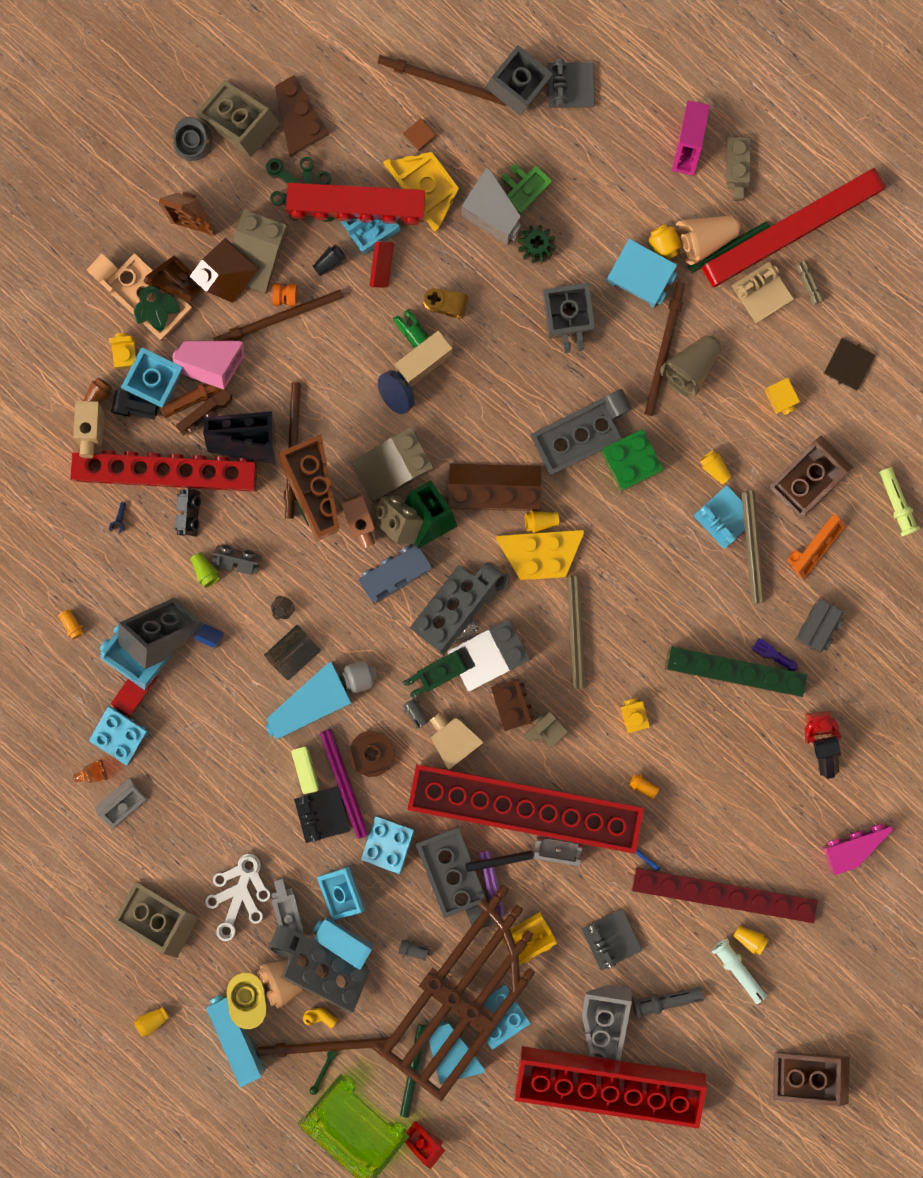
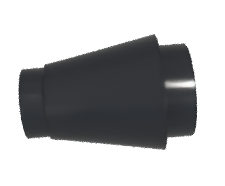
M335 244L332 247L329 246L312 267L319 276H322L344 264L343 261L347 257Z

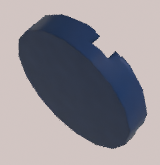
M389 370L378 378L380 395L391 410L398 414L407 413L413 408L415 403L412 388L409 384L405 385L403 382L405 379L401 374Z

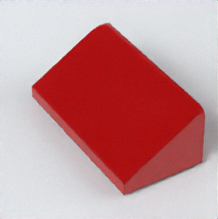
M381 240L375 242L370 287H388L394 249L393 242Z

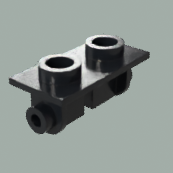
M186 489L180 490V494H177L176 510L184 511L183 515H176L175 531H177L179 536L197 537V530L199 529L198 514L201 505L200 491Z

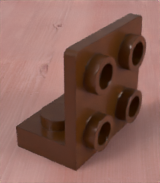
M518 679L491 687L504 731L532 723L531 718H534L531 704L526 705L524 696H527L524 682L519 683Z

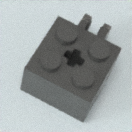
M589 283L543 289L542 296L549 339L562 337L564 352L570 353L571 347L568 336L576 335L577 348L579 351H584L582 334L594 333L595 330ZM566 307H570V310H574L572 315L568 316L564 314Z

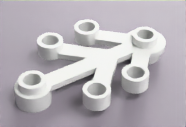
M253 854L243 855L239 859L237 867L224 873L219 872L213 877V883L218 887H222L227 883V880L241 875L237 885L216 895L211 894L205 900L206 906L214 909L221 902L233 897L225 922L221 923L216 931L218 938L222 941H229L235 936L236 928L234 922L242 900L248 910L249 920L252 923L257 924L263 919L262 911L257 909L248 891L249 879H251L257 890L256 897L259 901H267L271 896V892L264 886L258 874L261 863L259 858ZM251 861L254 865L253 869H247L245 863ZM219 875L224 877L222 884L216 881V877ZM262 890H265L268 894L265 899H262L259 895ZM211 897L217 900L214 906L209 904V898ZM254 912L260 914V919L257 921L252 918ZM224 927H229L231 929V933L229 935H225L223 933Z

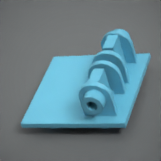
M727 485L693 515L723 549L745 531L743 503Z
M108 706L89 741L127 766L148 732L145 730L146 727H141L134 723L133 719H128V716L118 712L117 708L113 709Z
M375 816L361 860L401 874L415 830Z
M504 985L492 993L483 1006L495 1013L510 993L507 986ZM516 1001L486 1040L492 1050L531 1024Z

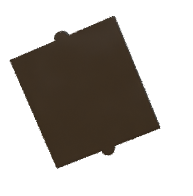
M841 338L823 374L837 380L838 384H844L857 391L875 355L861 348L860 344L855 345Z

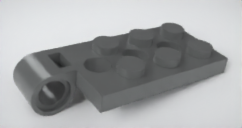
M623 389L617 390L591 405L530 434L550 476L621 440L612 420L633 410ZM599 419L605 420L608 423L607 430L598 431L595 427V422ZM583 429L587 432L588 437L585 441L580 442L576 440L575 432L577 430ZM556 440H565L567 449L562 452L557 451L554 447Z
M493 562L485 563L475 576L458 565L410 626V629L444 655L486 601L491 603L495 596L505 589L509 583V574ZM473 582V588L469 592H465V586ZM459 600V606L455 610H451V604ZM445 618V624L441 628H437V622Z
M453 827L415 842L443 917L446 918L466 910L472 926L483 911L478 905L483 898L486 900L476 871H466L465 864L472 861L459 827ZM443 850H447L452 854L451 859L447 862H442L438 858L439 853ZM452 871L460 875L459 880L455 883H450L446 879L448 873ZM458 893H465L468 899L465 903L458 904L455 901V896ZM489 917L481 929L495 923Z
M278 925L268 948L280 956L289 957L281 978L348 1013H353L370 970L363 966L359 970L320 943L289 927ZM299 955H303L306 959V965L303 968L297 964V957ZM319 965H322L326 970L323 978L319 977L316 971ZM338 975L343 976L345 979V986L343 988H340L336 983Z

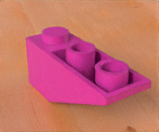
M884 823L872 826V831L863 833L860 830L849 834L850 838L841 841V838H836L828 841V846L823 847L831 873L838 875L858 868L893 830L892 826H885Z

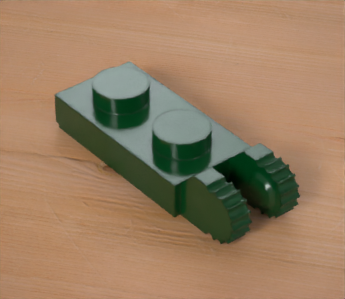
M458 650L417 671V674L403 681L404 686H409L420 678L424 686L409 694L412 699L468 671V668Z

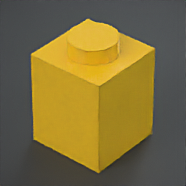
M785 378L764 390L776 415L781 412L783 415H787L795 411V406L800 402L789 378Z

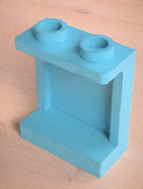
M629 239L612 268L606 283L613 287L617 285L648 302L650 307L654 308L656 303L661 305L667 293L663 290L667 283L672 285L678 273L674 270L677 265Z
M118 623L113 631L115 635L111 640L107 638L99 649L101 650L100 659L145 690L172 654L164 661L144 669L118 644Z

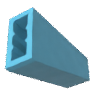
M333 662L326 664L267 718L268 724L265 726L271 737L275 736L276 740L352 704Z
M220 994L210 999L211 1004L206 1007V1010L241 1088L261 1078L266 1069L247 1030L236 1026L231 1020L227 996L223 997Z

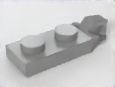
M284 878L276 879L274 881L276 892L272 893V904L278 925L289 927L305 936L295 893H293L292 888H286Z

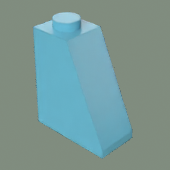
M328 917L324 921L319 920L312 931L316 934L314 937L315 941L359 970L362 968L374 945Z
M443 1020L429 1039L433 1057L455 1028L449 1020ZM462 1036L459 1037L436 1069L440 1084L445 1082L470 1048ZM475 1055L459 1079L485 1073L484 1064L477 1055Z

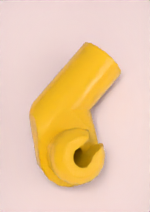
M323 1007L309 1009L303 1016V1022L309 1026L322 1021L332 1029L338 1022V1019Z

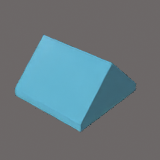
M141 347L121 388L163 408L175 394L183 367Z
M351 865L317 877L332 921L365 911L366 906Z

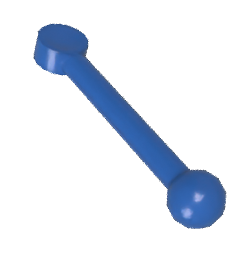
M636 849V854L656 871H659V866Z

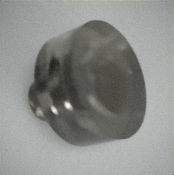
M278 596L271 604L272 615L276 620L289 619L295 611V605L287 597Z

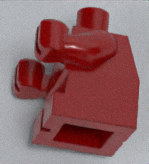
M830 711L805 714L807 725L804 728L807 744L813 743V740H815L814 736H818L819 733L821 735L831 734V737L837 736L838 740L841 739L839 725L834 718H831Z

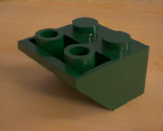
M431 480L411 491L404 502L409 507L417 511L416 514L424 520L415 541L418 549L458 527L453 512Z

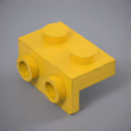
M540 912L510 929L515 944L522 939V935L527 930L534 934L519 955V966L523 963H528L533 957L550 950L557 944L552 931Z

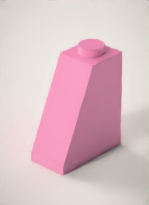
M183 341L180 348L174 351L172 361L183 367L181 374L224 390L245 357L243 342Z

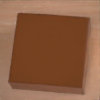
M421 118L404 132V136L418 151L436 137Z

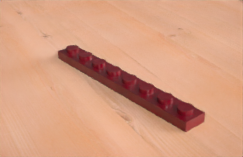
M635 868L632 891L808 923H814L818 902L809 898Z

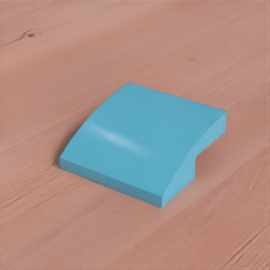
M350 219L348 222L340 221L363 255L374 249L377 240L386 241L401 231L397 222L395 224H385L382 220H373L372 223L360 222V219Z

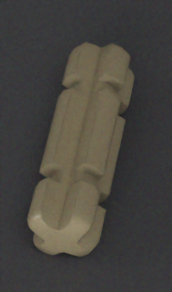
M807 261L800 262L796 265L798 274H801L800 278L807 294H810L811 303L813 305L821 303L824 297L822 292L818 290L819 286L813 272H810L809 263Z

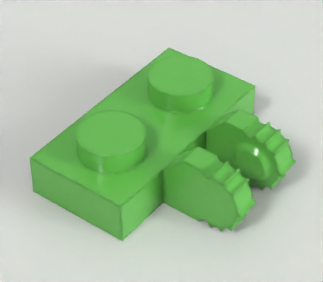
M513 164L510 167L512 172L522 180L516 184L506 174H503L500 178L512 189L507 196L521 215L552 184V180L537 166L526 174L516 164Z

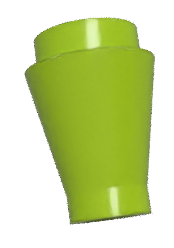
M202 552L190 558L198 582L204 588L210 587L219 581V572L204 557Z

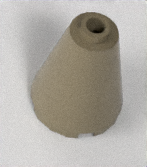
M703 336L665 362L660 368L662 377L666 374L669 379L667 384L677 393L684 397L690 394L692 395L691 398H694L699 393L721 352L720 342L713 336Z

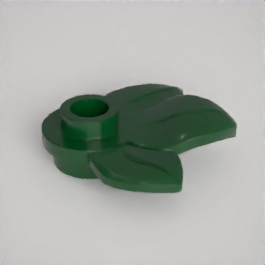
M147 286L140 292V302L134 307V318L137 324L148 320L154 328L162 331L167 324L168 314L178 313L180 309L172 295L162 294L155 286ZM150 293L155 295L153 302H149L146 299V296Z

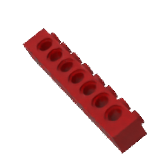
M80 449L79 453L72 452L70 480L74 482L256 492L257 464L250 459L238 458V461H229V457L216 456L215 460H206V456L193 455L192 459H185L182 454H170V458L161 457L160 453H147V456H138V452L125 451L124 455H115V451L102 450L101 454L94 453L93 458H82L79 456ZM99 460L101 462V469L93 472L91 464ZM117 462L124 463V470L121 473L114 472V465ZM140 463H146L147 471L141 475L137 474V466ZM163 464H168L170 466L169 473L161 476L159 468ZM187 465L192 466V474L189 477H183V467ZM208 467H214L216 470L212 478H206L204 475V471ZM237 468L239 472L237 478L233 480L228 479V470Z

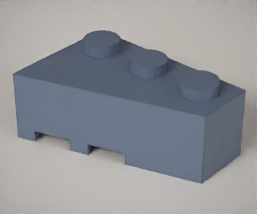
M409 544L400 550L401 554L393 558V556H390L381 562L380 567L375 570L371 568L361 574L362 577L358 581L374 605L432 570L431 565L420 548L418 549L416 546L413 547L412 544Z

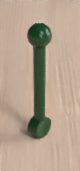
M335 1051L327 1053L328 1058L314 1086L310 1087V1094L316 1095L318 1093V1086L331 1061L336 1058Z

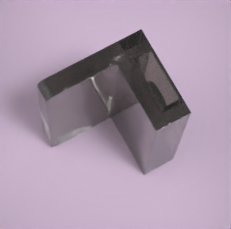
M297 624L268 650L264 656L286 680H290L321 649Z

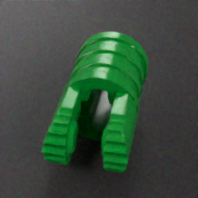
M407 309L403 314L410 327L400 316L394 317L393 322L415 349L428 339L429 335L421 327V324L410 309Z

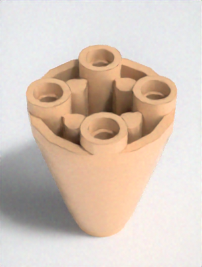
M305 957L297 958V964L302 968L306 965ZM288 960L264 963L260 965V970L257 972L262 985L265 984L268 993L265 995L270 1007L275 1005L276 1008H280L304 990L281 978ZM319 965L316 970L318 976L324 974L322 965Z

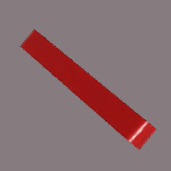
M873 168L701 267V270L711 287L714 288L886 189V185L877 170Z

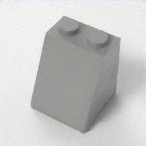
M486 168L462 205V217L508 245L510 240L515 241L521 232V216L492 172Z

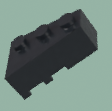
M272 411L204 417L203 435L207 452L276 464V434Z

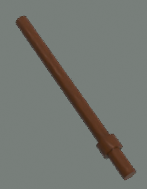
M383 55L379 56L377 63L393 68L394 72L400 74L405 72L506 106L505 103L488 90L407 64V61L399 58L395 60Z
M676 283L673 299H670L668 309L670 311L644 413L647 416L654 415L663 378L660 368L667 362L678 313L682 310L684 283Z
M338 290L238 328L236 326L229 329V332L216 336L213 339L214 341L243 339L242 336L343 298L342 292Z
M292 382L288 448L298 444L301 383ZM287 479L286 491H284L283 500H285V519H294V504L297 498Z
M390 1037L292 1045L276 1043V1046L258 1047V1056L276 1055V1057H286V1054L374 1048L377 1042L384 1046Z

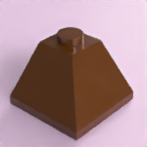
M225 238L200 261L190 277L206 292L233 303L259 268Z

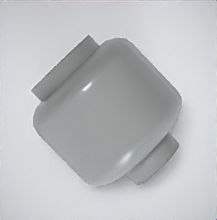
M365 661L348 664L345 666L344 672L341 673L344 688L352 693L371 689L374 679L377 678L374 667H369Z

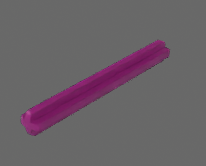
M331 729L322 731L320 736L356 837L358 839L364 838L369 833Z

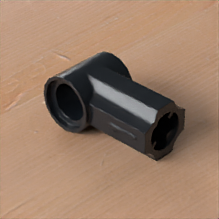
M115 390L111 413L155 420L159 407L130 392Z
M837 736L813 740L820 776H824L827 779L835 778V775L839 773L838 757L841 756Z

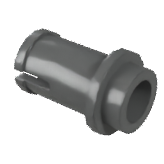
M413 698L403 705L405 708L403 711L408 713L416 729L428 723L429 720L418 704L420 702H416Z
M409 939L406 941L402 940L398 953L403 954L402 957L407 955L425 961L429 946L409 942Z

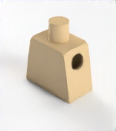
M75 401L73 436L76 444L80 447L79 456L82 458H93L94 448L102 447L105 414L99 402Z
M440 712L430 720L438 731L431 739L448 769H451L483 743L457 717L448 722Z

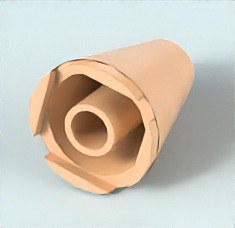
M733 216L681 220L676 223V225H679L676 231L682 242V246L678 250L680 254L685 253L688 259H685L686 263L689 265L697 264L737 238L741 230L740 223Z

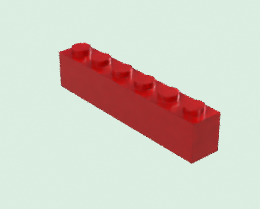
M288 183L286 211L294 219H305V216H313L316 220H328V217L343 222H348L350 219H360V222L364 223L382 220L385 224L405 221L407 225H419V222H424L425 190Z

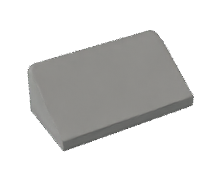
M129 778L100 802L95 809L97 814L113 829L144 803L147 797Z

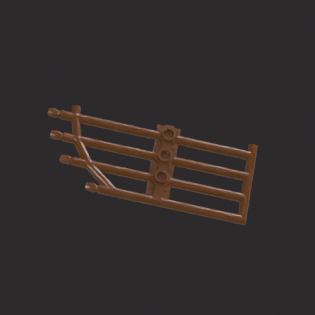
M504 885L498 889L497 894L489 902L484 898L481 900L478 906L483 911L440 970L437 971L432 967L419 985L424 992L383 1046L377 1042L373 1048L374 1051L441 1102L535 974L533 969L528 968L524 972L523 977L520 978L519 955L534 934L527 930L522 935V939L515 944L510 930L516 918L522 913L523 908L516 905L505 920L495 910L509 890ZM490 917L499 929L458 985L454 984L446 976ZM504 938L509 955L475 1000L465 990ZM510 969L511 992L497 1011L493 1013L483 1005ZM432 996L443 1005L402 1060L391 1051ZM451 1010L461 1018L460 1022L421 1074L410 1066ZM468 1025L472 1026L480 1034L439 1089L429 1081V1078Z

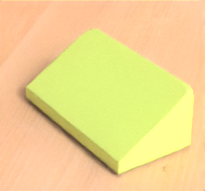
M305 746L292 750L303 794L319 791L320 787L309 747Z

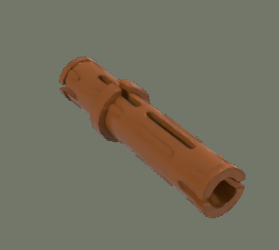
M207 383L204 385L199 384L197 385L198 388L172 399L163 408H159L166 419L199 402H206L222 389Z

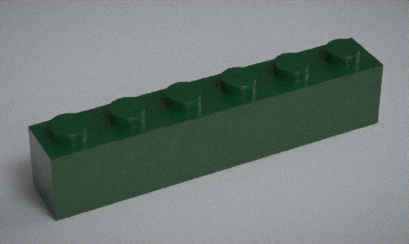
M669 647L665 670L796 697H803L807 674L675 647Z

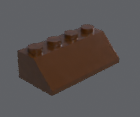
M450 464L448 503L450 509L540 511L541 466Z

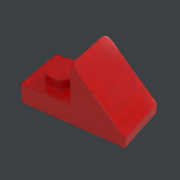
M416 1121L401 1138L418 1159L430 1169L445 1152V1149L441 1146L442 1141Z

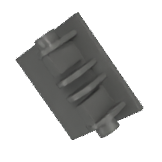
M556 59L555 63H548V70L553 73L548 81L549 108L594 107L593 62L564 63V59Z
M623 909L581 928L600 970L610 969L616 966V963L642 951Z

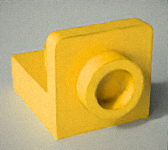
M128 333L115 334V338H109V342L112 345L114 368L132 367L137 357L135 339L132 336H128Z
M637 698L624 701L625 706L620 707L627 733L649 728L650 725L644 708V701L638 702Z

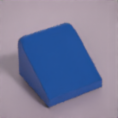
M203 624L194 638L210 647L218 648L224 633L207 624Z

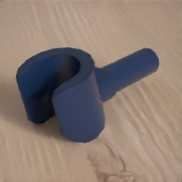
M125 502L120 503L116 520L109 525L110 532L113 531L115 523L120 526L119 534L124 531L125 525L122 520L126 506Z

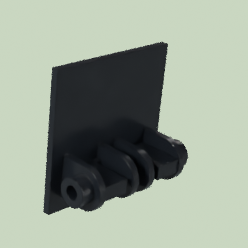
M339 787L294 799L306 843L350 832Z

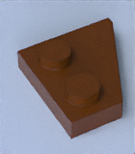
M175 255L144 278L146 284L155 286L188 302H191L205 291L190 277L192 272Z

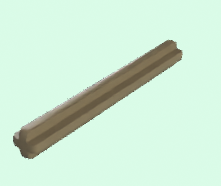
M744 491L742 492L751 601L753 604H761L765 602L755 492Z
M569 576L567 583L572 680L574 689L585 688L580 577Z

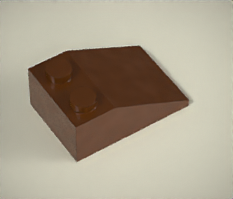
M819 436L769 488L801 519L853 466L822 436Z
M774 1053L773 1100L830 1106L849 1104L850 1057L822 1054Z

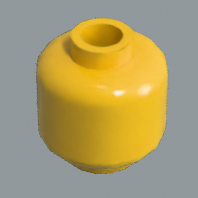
M664 224L650 232L649 243L654 253L665 257L667 260L679 254L677 250L682 246V242L673 226Z

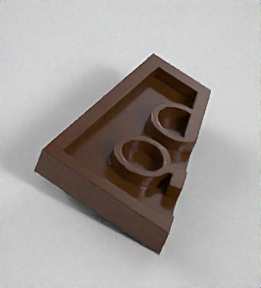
M295 75L275 86L290 157L329 135Z

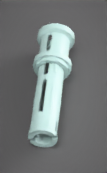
M728 938L721 940L711 949V952L718 955L724 963L723 967L725 969L731 970L754 1000V1003H760L761 1000L756 993L763 1000L767 997V994L741 963V955L734 952L729 945L730 941Z

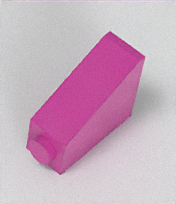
M687 101L672 171L694 176L702 149L710 105Z

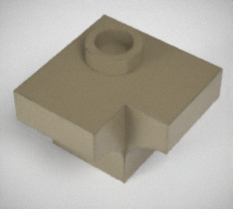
M542 711L533 720L535 725L524 736L529 742L535 739L544 740L552 748L568 732L550 712L545 715Z

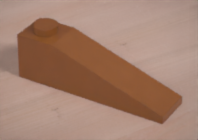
M183 192V194L174 193L160 198L159 205L171 224L215 236L216 231L199 200L196 199V195Z

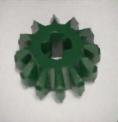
M533 225L529 226L530 233L523 230L521 234L524 238H518V243L522 245L518 248V252H526L523 256L524 260L531 256L532 264H535L536 258H539L540 263H544V256L550 259L552 257L550 251L556 249V246L551 244L555 241V236L547 237L550 234V229L541 232L542 225L538 226L537 231L534 230ZM535 240L540 241L538 249L533 248Z

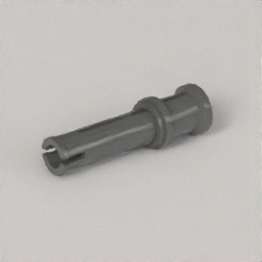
M700 986L667 995L658 996V994H651L649 998L632 999L637 1019L652 1013L658 1015L662 1010L704 1001Z

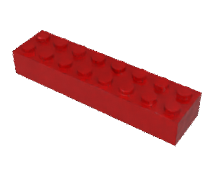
M522 1046L514 1101L699 1129L707 1090L706 1074Z

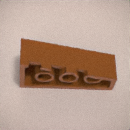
M320 434L278 453V460L316 541L333 535L339 530L322 435Z

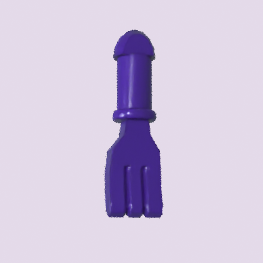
M758 638L755 646L752 648L755 653L764 658L774 659V662H778L788 668L789 671H796L798 669V664L795 661L785 657L781 652L777 653L773 646Z

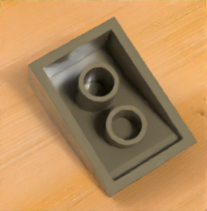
M225 80L196 113L201 120L249 157L254 155L280 124L268 107Z
M243 210L232 244L259 268L246 287L266 294L289 230L287 225Z
M412 427L352 461L373 502L433 471V467Z
M135 881L113 922L163 954L177 958L199 916Z

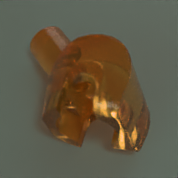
M100 759L86 765L82 772L73 775L74 781L78 783L86 780L88 783H96L108 780L103 760Z

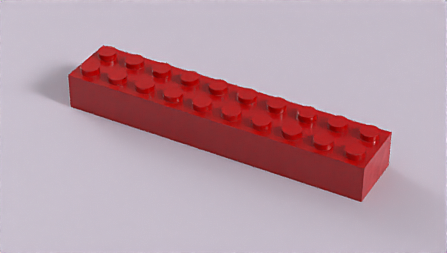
M416 764L407 810L636 854L644 808Z

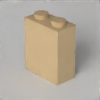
M439 331L435 332L394 364L396 372L404 377L405 380L403 381L406 385L409 384L410 387H413L453 356V342L446 333L441 335Z

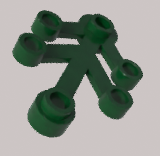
M303 157L300 160V167L303 170L304 184H313V160L310 157ZM273 158L267 162L266 171L270 177L281 178L287 184L300 183L285 170L281 160ZM309 161L311 165L305 168L302 166L303 162ZM278 164L279 168L273 171L271 170V165ZM327 171L319 172L317 175L318 183L329 185L331 182L330 174ZM322 175H326L328 177V180L326 182L320 181V177ZM280 191L273 192L270 196L272 204L281 206L283 203H286L287 194H282ZM276 195L282 197L280 202L273 200ZM289 215V218H290L291 220H294V221L299 220V219L291 218V215ZM328 217V220H321V221H323V222H331V221H333L335 218Z

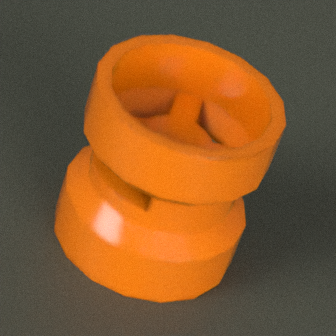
M274 283L272 294L273 306L287 304L288 306L296 307L297 284L283 286L281 283Z

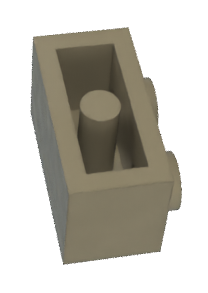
M396 495L381 497L372 519L396 544H415L424 520L416 514L417 511L404 503L403 498Z

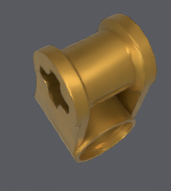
M432 288L425 293L423 304L430 312L454 318H464L468 295L456 291ZM432 295H435L440 302L432 305L429 299L432 298Z

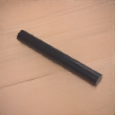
M529 850L469 862L465 864L466 871L472 872L533 859V852Z

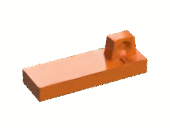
M835 514L830 517L803 553L794 550L787 559L793 571L801 579H806L846 527L841 518Z

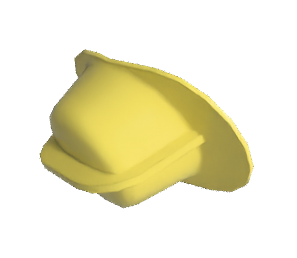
M251 973L236 975L227 986V1000L231 1020L242 1029L256 1028L263 1022L266 1016V1002L262 982Z

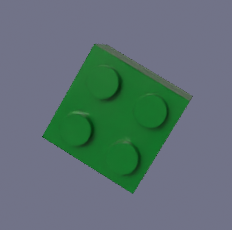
M643 429L603 448L600 452L620 492L664 470Z

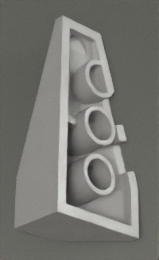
M606 985L585 993L582 1018L589 1056L621 1061L632 1003L631 988Z

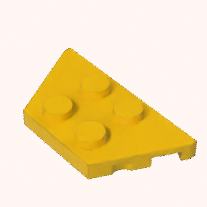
M432 152L423 153L419 156H406L403 159L385 160L383 162L384 166L401 189L425 190L424 219L434 233L438 232L459 191L458 186Z
M584 530L496 536V541L520 581L565 578L583 537Z

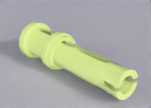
M893 467L878 472L894 508L893 517L899 523L902 531L900 533L901 537L920 530V526L916 525L912 515L913 508L908 507Z

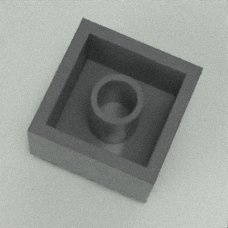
M517 45L491 77L485 88L521 116L546 86L553 73Z

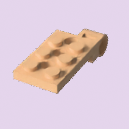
M102 253L86 269L133 315L134 307L140 302L138 291L141 288L150 286L144 282V278L153 271L135 253L120 269ZM126 272L133 274V281L129 284H124L121 280L122 275ZM160 290L162 294H169L167 292ZM150 293L147 300L153 302L155 295ZM174 295L172 296L177 301L180 311L175 314H168L167 324L162 331L154 328L148 320L143 322L161 341L193 309L185 300Z

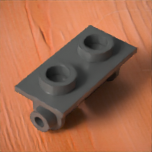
M217 545L213 552L212 564H215L218 568L233 570L234 563H237L236 572L252 575L253 573H258V563L262 555H257L252 550H236L230 545Z

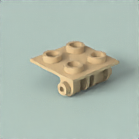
M770 262L731 285L755 324L794 300L779 277L778 268L775 265L772 266Z

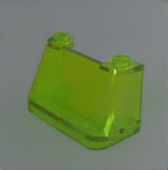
M339 1074L304 1113L297 1124L304 1133L354 1178H377L410 1136L406 1133V1129L402 1124L398 1122L386 1123L354 1094L355 1083L346 1075Z

